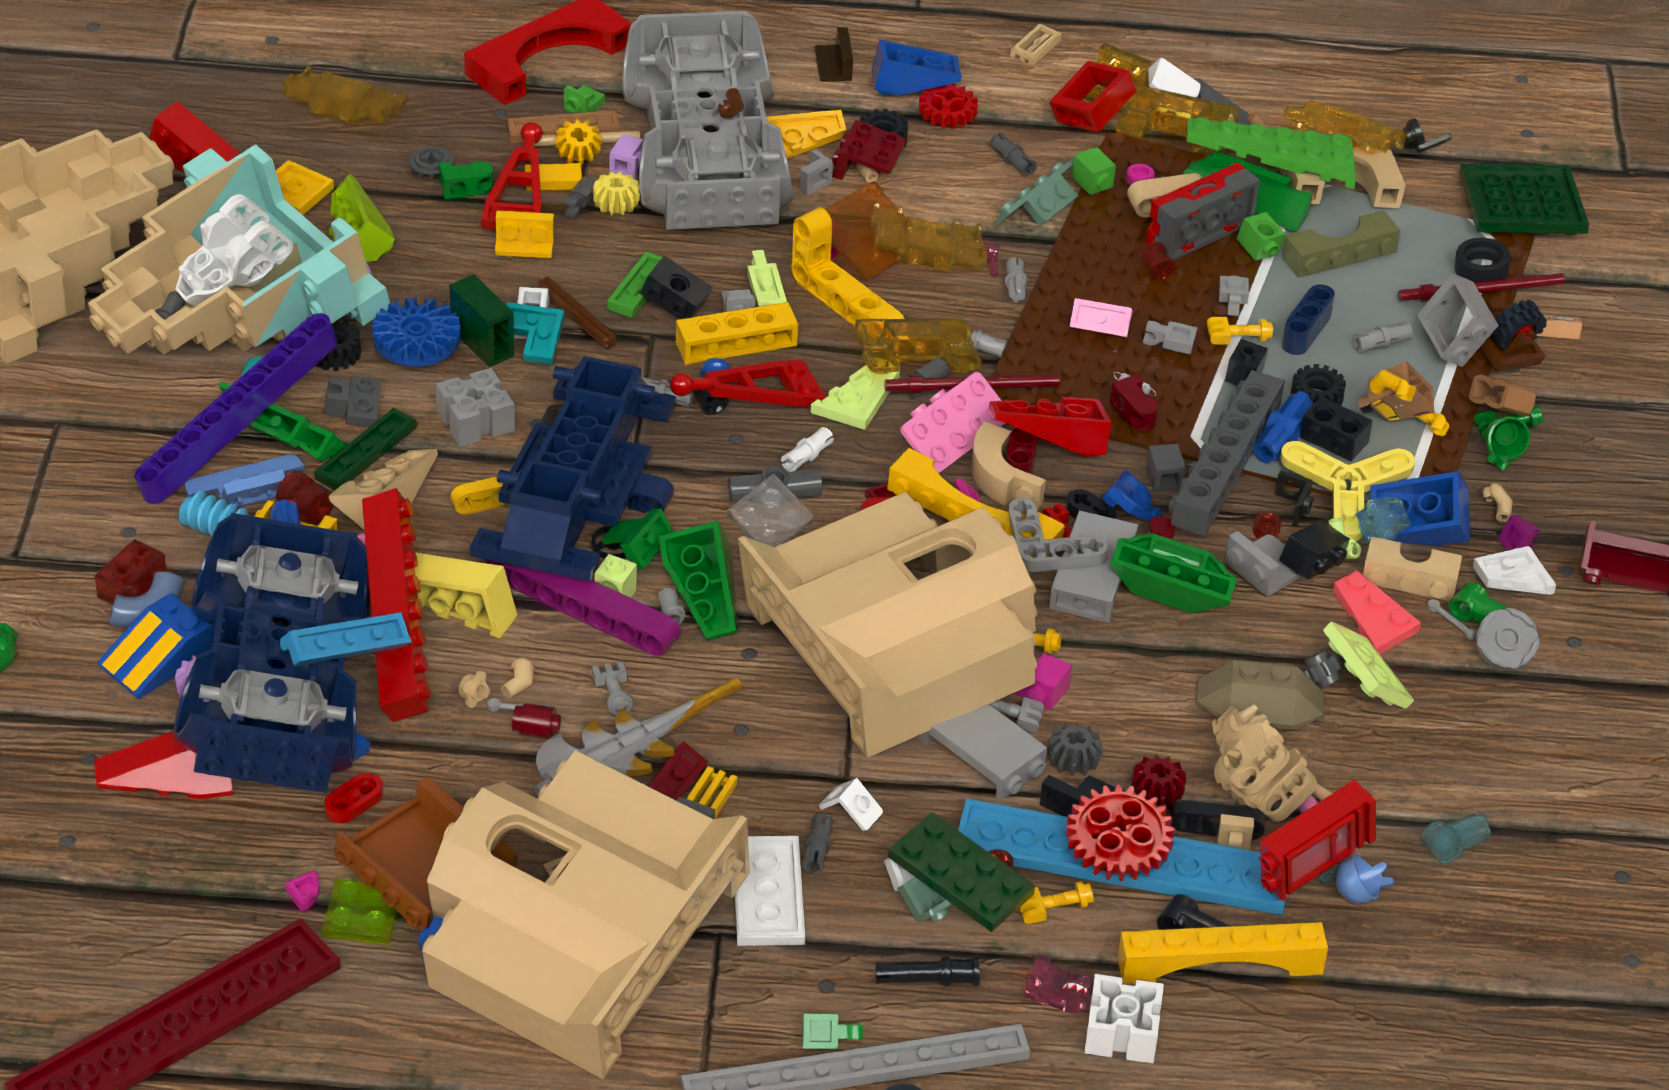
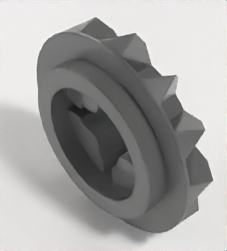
M428 146L420 148L411 154L409 166L412 169V173H419L420 178L430 176L432 179L434 176H439V162L450 161L451 166H454V158L444 148ZM430 160H433L434 165H429Z

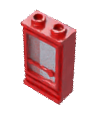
M1354 779L1260 840V882L1264 889L1269 893L1273 892L1281 901H1284L1286 893L1290 895L1354 853L1355 848H1362L1364 842L1368 844L1376 840V800Z

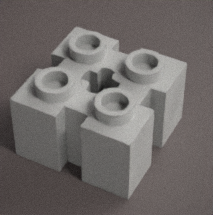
M492 368L469 374V380L463 381L457 377L436 383L437 412L445 425L450 424V433L459 447L481 441V435L490 433L492 437L515 431L514 403L506 390L501 391V382Z

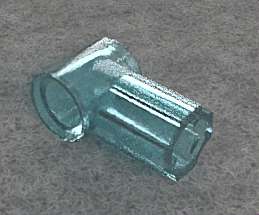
M1474 813L1447 825L1443 821H1436L1430 824L1423 831L1421 841L1441 864L1446 865L1455 861L1462 854L1463 850L1488 840L1491 830L1488 826V820L1482 813Z

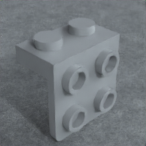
M1239 531L1229 535L1225 563L1266 597L1303 577L1279 561L1285 545L1273 535H1265L1253 543Z

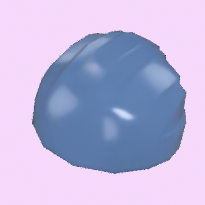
M1357 854L1342 861L1338 866L1335 878L1338 892L1351 904H1366L1378 899L1380 888H1389L1396 881L1391 877L1382 876L1387 870V863L1380 862L1372 867Z

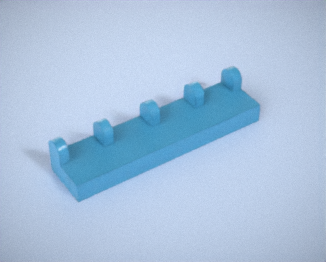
M402 613L292 630L280 639L281 649L283 651L289 650L294 666L402 648L411 643Z

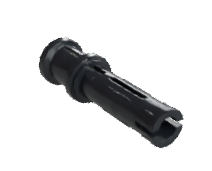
M973 955L972 959H951L950 956H944L940 958V961L876 962V984L941 982V985H945V987H949L951 983H973L974 986H979V956Z

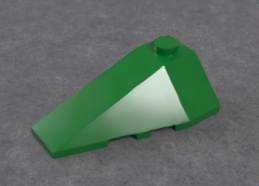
M714 521L658 536L663 565L706 639L712 640L738 633L729 542L719 522Z

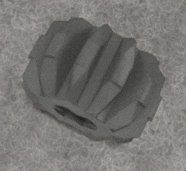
M1078 722L1075 726L1064 723L1061 729L1055 728L1047 746L1051 765L1058 766L1060 773L1066 770L1070 771L1072 776L1075 772L1086 775L1089 769L1095 770L1103 752L1099 733L1092 732L1091 726L1080 727Z

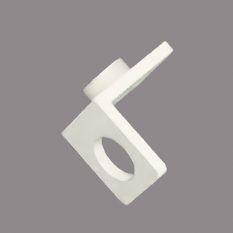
M858 778L836 786L818 805L823 810L840 802L862 831L868 830L883 813L882 808Z

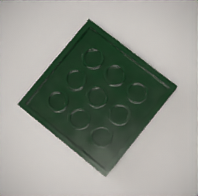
M1461 163L1459 174L1477 232L1488 234L1494 232L1521 234L1524 232L1542 235L1550 233H1565L1568 235L1588 234L1589 222L1570 166Z

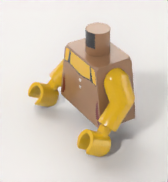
M1407 361L1387 370L1383 369L1378 374L1370 377L1368 380L1369 394L1358 399L1360 410L1364 414L1377 411L1390 422L1416 417L1424 423L1430 424L1429 430L1441 437L1446 434L1449 428V423L1446 422L1444 415L1436 414L1434 411L1433 387Z

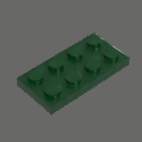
M933 812L889 848L888 857L990 932L994 931L1034 895L1035 885Z

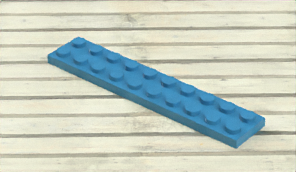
M972 799L965 800L958 831L1006 865L1173 896L1183 894L1195 900L1283 915L1285 900L1281 901L1273 892H1267L1260 882V852L1173 836L1172 850L1169 851L1168 860H1161L1159 870L1151 867L1149 876L1139 871L1137 880H1133L1130 874H1125L1123 881L1119 880L1118 874L1113 873L1112 877L1107 880L1106 871L1102 870L1095 876L1093 875V865L1083 868V858H1073L1074 849H1068L1069 838L1066 837L1068 817Z

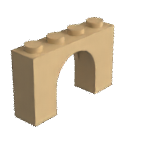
M1353 148L1356 182L1366 189L1373 207L1400 208L1406 184L1392 151L1388 149ZM1280 168L1282 175L1292 178L1290 188L1312 193L1311 204L1320 205L1325 181L1320 180L1319 175L1309 171L1306 174H1299Z

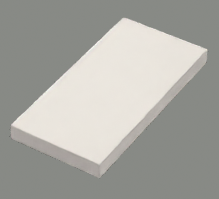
M748 836L750 874L735 894L737 946L805 945L799 836Z

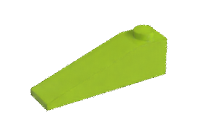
M349 174L332 193L330 215L334 217V221L341 217L358 232L366 262L377 261L382 254L390 251L395 238L390 226L352 174ZM330 226L329 234L333 236V242H335L336 240L334 237L332 226Z

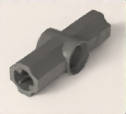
M769 466L763 470L762 474L728 477L730 502L762 500L767 505L780 506L786 503L788 498L822 495L820 469L788 472L781 466Z

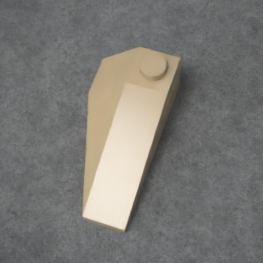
M437 449L409 450L385 462L386 468L376 471L370 470L364 473L363 481L357 484L354 481L342 484L329 495V500L364 529L362 499L397 488L404 499L408 498L412 503L438 456Z

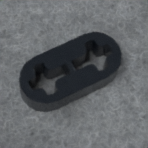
M1077 489L1068 494L1066 510L1074 519L1077 518L1079 510L1113 519L1117 517L1116 511L1089 491Z

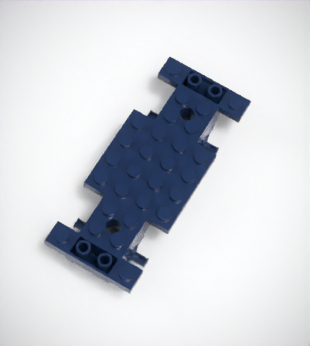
M584 356L580 364L573 369L555 366L553 379L559 380L554 387L553 399L565 402L552 426L535 423L511 470L505 471L500 469L498 472L497 482L503 483L499 491V502L510 504L504 533L479 528L470 545V556L571 577L577 580L591 581L599 564L600 553L574 548L587 520L603 525H618L633 495V490L641 472H644L651 458L652 446L628 442L627 439L639 416L650 418L654 421L668 422L676 406V396L655 392V386L647 385L641 378L640 367Z

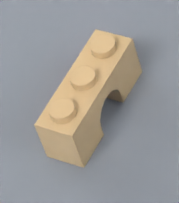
M1371 536L1363 575L1376 586L1450 601L1454 597L1462 555L1432 549L1428 560L1420 563L1411 562L1401 555V542Z

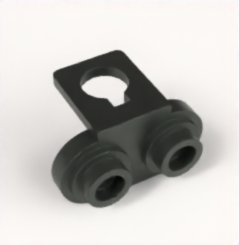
M1416 118L1408 120L1406 127L1403 128V132L1400 133L1405 148H1414L1417 154L1444 144L1452 138L1449 133L1425 143L1422 129Z

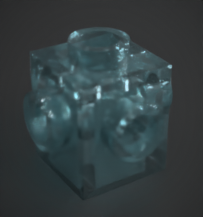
M1375 498L1365 504L1366 508L1356 513L1359 529L1366 541H1370L1371 536L1393 541L1397 538V533L1411 526L1401 498Z

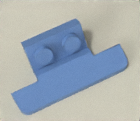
M284 455L189 479L185 482V491L187 497H193L198 491H204L206 495L216 492L219 499L226 500L227 506L230 503H234L240 508L283 497L286 487L285 475L304 470L305 465L296 455Z

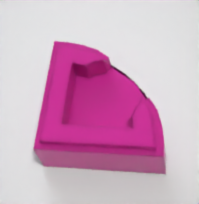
M315 870L285 883L287 894L302 913L312 907L319 896V878Z

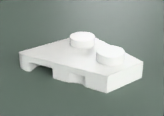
M1530 546L1474 558L1473 568L1486 588L1548 595L1555 593V582Z

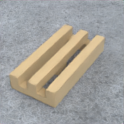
M1038 24L1011 48L1010 56L1015 58L1019 55L1020 61L1024 62L1028 59V64L1033 66L1061 41L1062 33Z

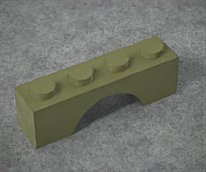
M1383 210L1360 216L1357 231L1349 236L1339 238L1326 237L1310 229L1286 235L1282 258L1294 274L1300 278L1397 252L1401 230Z

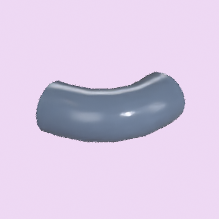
M157 572L154 574L152 584L145 594L137 597L116 594L108 625L128 628L145 608L166 595L172 593L177 598H180L185 580L173 573Z

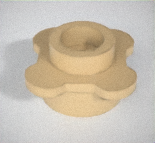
M481 670L477 671L475 675L468 674L464 676L459 684V694L462 698L466 699L465 705L469 708H474L478 701L486 699L490 694V687H488L485 680L486 673Z

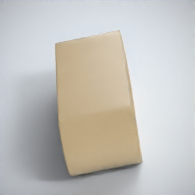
M1191 173L1141 180L1131 184L1127 190V196L1138 216L1150 217L1152 200L1203 177L1200 174Z

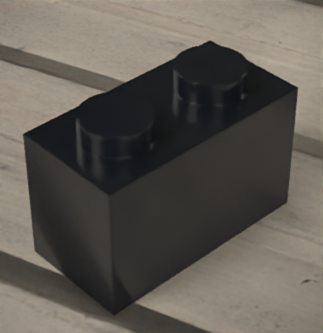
M1319 520L1289 535L1279 561L1309 580L1318 574H1324L1335 565L1339 566L1345 560L1348 553L1345 549L1350 538L1323 520Z

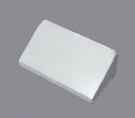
M1164 58L1158 59L1148 69L1149 86L1184 111L1190 113L1199 94L1200 83Z

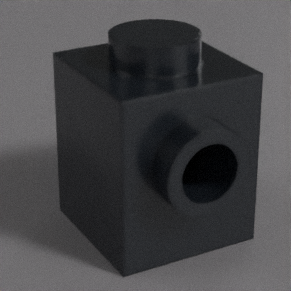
M1240 339L1229 359L1225 381L1239 385L1241 380H1246L1251 370L1262 373L1268 348Z

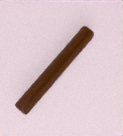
M545 277L543 280L540 279L538 288H547L550 301L559 309L564 310L567 316L606 349L616 344L617 336L550 277Z

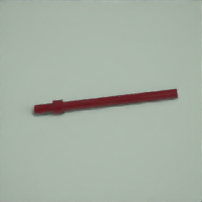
M1563 273L1474 282L1479 293L1563 285L1565 277ZM1425 284L1420 285L1419 288L1399 290L1398 299L1399 301L1420 299L1421 302H1427L1441 286Z
M1060 375L984 377L992 388L1060 387ZM908 376L907 379H885L884 389L885 391H908V394L921 393V390H951L968 377L921 379V376Z

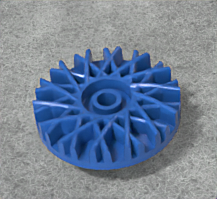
M416 296L413 297L412 301L409 298H405V306L402 307L399 306L396 299L394 304H388V312L381 308L380 313L376 314V320L373 319L372 338L374 347L387 360L403 366L422 367L439 363L453 354L459 346L461 340L459 316H457L456 312L451 314L450 305L445 306V303H442L440 308H437L435 298L428 301V298L425 297L424 305L417 304Z

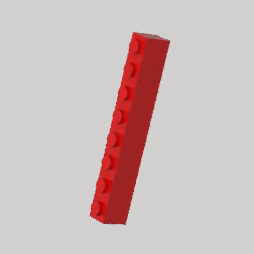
M397 488L362 499L372 617L402 613L411 643L406 647L375 652L379 703L381 709L392 722L428 712L427 698L431 697L430 687L425 680V671H428V663L422 645L426 643V639L420 627L423 610L417 593L421 591V587L415 575L418 559L413 550L412 543L416 541L415 531L410 522V517L413 516V508L408 498L404 499Z

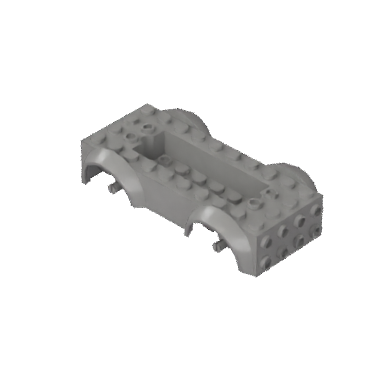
M747 11L639 15V18L630 26L623 63L622 86L625 101L636 108L647 110L650 131L644 135L639 165L641 204L653 212L664 215L666 230L779 224L780 207L787 205L795 198L780 128L767 122L764 102L772 98L774 94L758 20ZM736 88L741 95L744 109L732 119H724L718 112V104L720 103L724 106L723 100H727V90ZM702 91L709 92L711 97L700 98L697 94ZM713 125L718 131L706 132L703 128Z

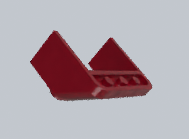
M1590 520L1585 530L1578 575L1583 576V582L1601 585L1602 581L1669 594V545L1595 530L1597 521Z

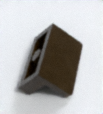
M837 27L836 45L815 46L821 82L852 81L853 54L848 27Z

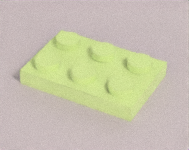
M1332 621L1323 629L1330 639L1328 642L1329 646L1337 654L1343 656L1346 660L1344 666L1350 673L1361 680L1360 687L1368 696L1372 698L1375 696L1380 697L1386 704L1390 706L1395 704L1404 709L1411 705L1414 699L1367 637Z

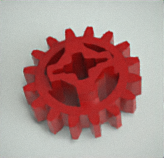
M955 83L939 88H931V91L926 89L923 90V95H920L919 114L923 115L924 121L931 120L932 126L939 123L943 129L946 126L956 129L957 124L965 127L966 121L972 123L974 117L977 116L978 98L973 97V91L965 92V86L957 88Z

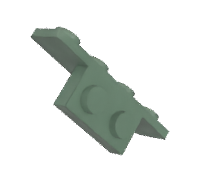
M1072 158L1066 164L1061 160L1049 170L1052 175L1048 177L1046 174H1043L1033 183L1034 189L1031 190L1029 186L1016 196L1017 202L1014 203L1011 199L999 209L1002 214L995 220L997 225L1023 206L1036 223L1042 226L1075 200L1079 195L1062 176L1073 166L1074 159Z

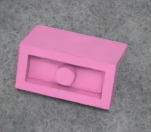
M1075 298L1070 328L1127 338L1133 309Z

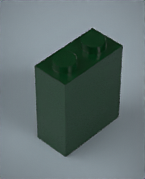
M474 274L450 284L451 314L456 312L457 316H459L461 340L489 368L514 357L513 311Z

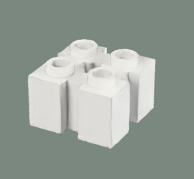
M1095 974L1084 1053L1112 1057L1113 1051L1125 1052L1126 1060L1153 1063L1158 1038L1164 984L1136 980L1135 986L1123 985V978Z

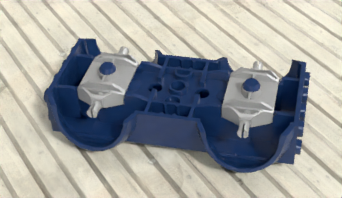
M231 513V516L217 524L197 575L191 605L192 610L198 616L213 624L210 650L198 654L195 658L179 701L173 732L174 738L183 747L196 753L193 772L327 793L331 774L353 767L356 751L357 692L356 680L343 671L344 658L294 666L289 650L283 651L280 647V641L274 638L281 639L292 630L367 618V553L365 545L357 537V534ZM282 617L287 619L290 625L286 627L277 626L273 623L274 618ZM272 659H278L283 661L286 667L275 669L269 666L268 662Z

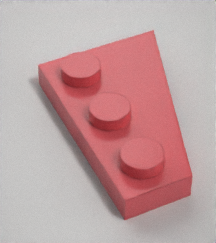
M1358 570L1334 583L1333 592L1348 616L1355 619L1358 624V632L1360 635L1367 637L1379 654L1420 632L1421 622Z

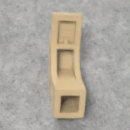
M984 421L975 435L973 444L972 475L976 484L987 496L1005 506L1010 499L1028 498L1039 509L1044 500L1046 479L1016 469L1008 464L1005 458L1007 457L1012 431Z

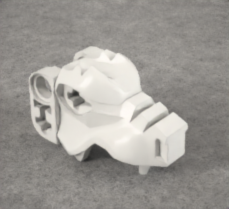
M238 194L232 196L219 209L220 212L208 217L205 223L200 225L203 246L197 252L188 256L183 265L179 267L180 276L175 289L186 302L194 307L226 286L229 288L235 285L251 287L260 283L276 264L281 265L293 250L291 240L283 232L271 225L268 214L245 195ZM243 207L245 209L244 214L236 210V208ZM261 216V219L258 223H255L253 226H250L251 222L255 218ZM263 234H267L269 237L267 241L261 237ZM283 241L282 246L273 251L274 246Z

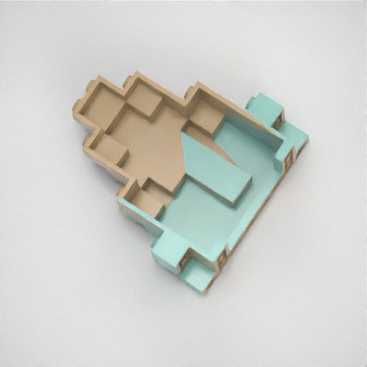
M256 144L228 162L210 148L183 165L186 175L184 182L187 188L142 216L146 228L143 232L147 239L101 268L104 278L102 286L105 292L88 302L92 314L89 316L90 322L97 331L103 330L106 333L108 340L114 347L119 345L129 354L146 342L151 348L155 346L163 355L172 349H177L190 339L196 344L201 343L209 351L227 340L231 345L236 344L245 352L253 346L257 347L271 337L277 342L282 341L304 320L316 313L328 315L331 324L346 314L350 319L355 318L364 326L376 318V314L380 313L381 308L387 311L388 304L390 303L386 287L368 272L358 232L340 217L331 223L336 241L330 240L284 200L273 160ZM242 194L259 205L268 214L269 223L283 232L293 243V250L281 265L276 264L260 283L251 287L235 285L229 288L226 286L195 307L185 302V305L179 311L165 320L155 312L157 308H161L171 291L177 292L175 288L180 276L179 267L183 265L188 256L197 252L203 246L200 225L205 223L208 217L220 212L219 209L232 196ZM243 207L236 208V210L244 214L245 209ZM261 216L255 218L251 222L250 226H253L255 223H258L261 219ZM263 234V235L261 236V237H262L263 239H265L266 241H267L268 238H269V237L267 236V234H266V235ZM283 241L276 244L273 248V251L280 248L283 244Z

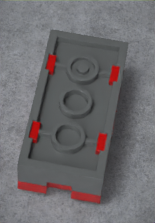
M1235 163L1152 200L1150 217L1153 221L1148 227L1146 245L1168 263L1239 231L1244 218L1255 215L1260 180L1240 163Z

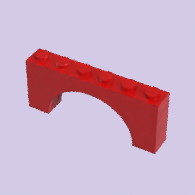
M577 0L464 52L465 75L505 106L526 96V73L520 67L534 54L557 46L584 45L613 55L626 49L628 33L632 23L601 0Z

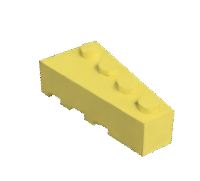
M416 553L418 567H415V575L421 587V591L417 593L422 609L426 606L437 613L439 617L448 620L450 616L464 620L465 626L476 630L480 626L489 629L491 636L502 637L518 615L504 566Z

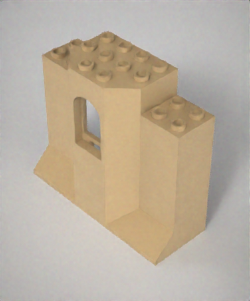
M904 492L776 547L745 536L738 538L747 608L761 625L773 620L849 715L851 738L867 758L931 730V726L972 712L1035 684L1037 662L1034 657L1033 646L1036 645V640L1033 632L1036 631L1035 617H1037V609L1034 605L1036 587L1027 572L1015 538L1012 535H1008L1002 529L999 520L996 517H992L984 508L938 526L934 519L927 517L921 504L918 501L914 502ZM920 557L933 574L917 580L904 563Z
M576 750L568 760H563L560 763L556 776L549 785L545 784L541 788L537 798L505 782L482 787L474 798L471 797L466 802L463 812L457 821L450 823L446 828L432 870L427 878L433 918L435 916L443 918L440 929L435 935H430L422 948L429 987L604 1079L622 1054L620 1035L719 896L724 894L733 898L750 874L747 818L739 815L712 819ZM517 829L544 844L547 841L567 851V854L545 883L491 854L508 830Z

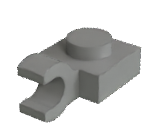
M1235 275L1220 276L1219 302H1227V315L1239 316L1240 304H1248L1249 278Z
M1148 321L1143 343L1156 345L1163 342L1162 348L1191 354L1198 327L1169 321L1168 326H1165L1155 321Z

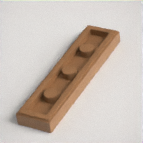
M616 110L507 119L511 143L524 142L520 131L523 125L528 122L537 123L542 128V135H557V130L563 128L565 121L574 124L576 117L580 123L589 120L590 127L597 126L599 129L598 133L620 132V124Z

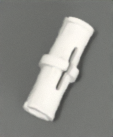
M821 427L809 438L801 439L793 450L782 456L781 462L786 461L782 464L787 471L793 472L808 460L813 461L816 459L821 450L834 442V438L828 439L833 436L832 432L825 427Z

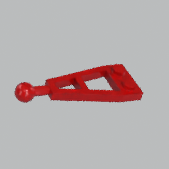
M528 122L521 128L520 135L524 141L523 147H515L487 197L481 217L482 229L496 230L497 211L542 213L538 148H534V145L541 140L543 132L537 123ZM521 161L531 162V172L516 171ZM508 184L532 186L533 205L502 203L499 201Z
M804 360L772 361L710 371L705 373L704 378H691L686 373H677L670 380L671 391L681 397L687 396L692 390H708L711 397L794 407H811V404L817 399L822 401L826 398ZM778 375L787 391L759 388L755 385L753 379ZM738 382L739 385L726 384V383Z

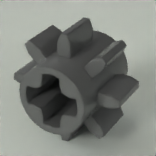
M1322 650L1304 661L1308 668L1304 669L1303 673L1314 683L1316 682L1320 689L1341 678L1337 671L1343 665L1336 653L1328 656L1327 652Z

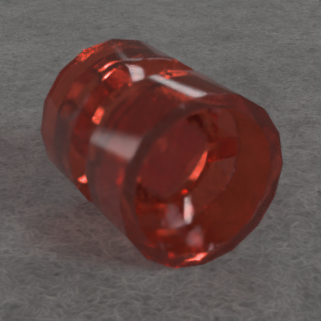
M299 470L286 475L276 491V501L285 499L289 502H295L299 509L300 520L308 524H320L325 515L328 516L333 508V504L329 500V495L332 492L322 485L315 483L312 478Z

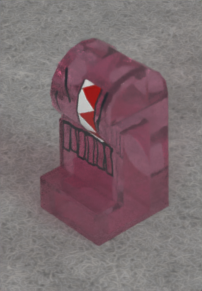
M1038 954L1027 975L1025 998L1077 1014L1083 1012L1089 1002L1094 983L1084 974L1070 973L1067 970L1051 965V958Z

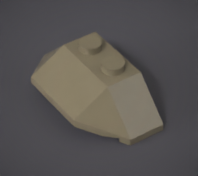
M1232 660L1198 678L1196 706L1208 710L1218 718L1230 706H1234L1240 712L1253 704L1259 709L1255 716L1264 713L1270 722L1269 725L1273 728L1294 730L1313 721L1322 720L1324 717V691L1296 666Z

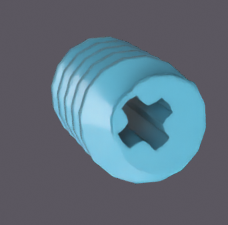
M198 491L193 497L189 496L183 501L178 517L181 525L189 526L191 529L200 530L201 533L212 536L217 524L231 516V513L248 515V510L243 507L238 509L234 503H230L227 506L226 500L220 499L217 501L216 496L209 495L206 497L204 491Z

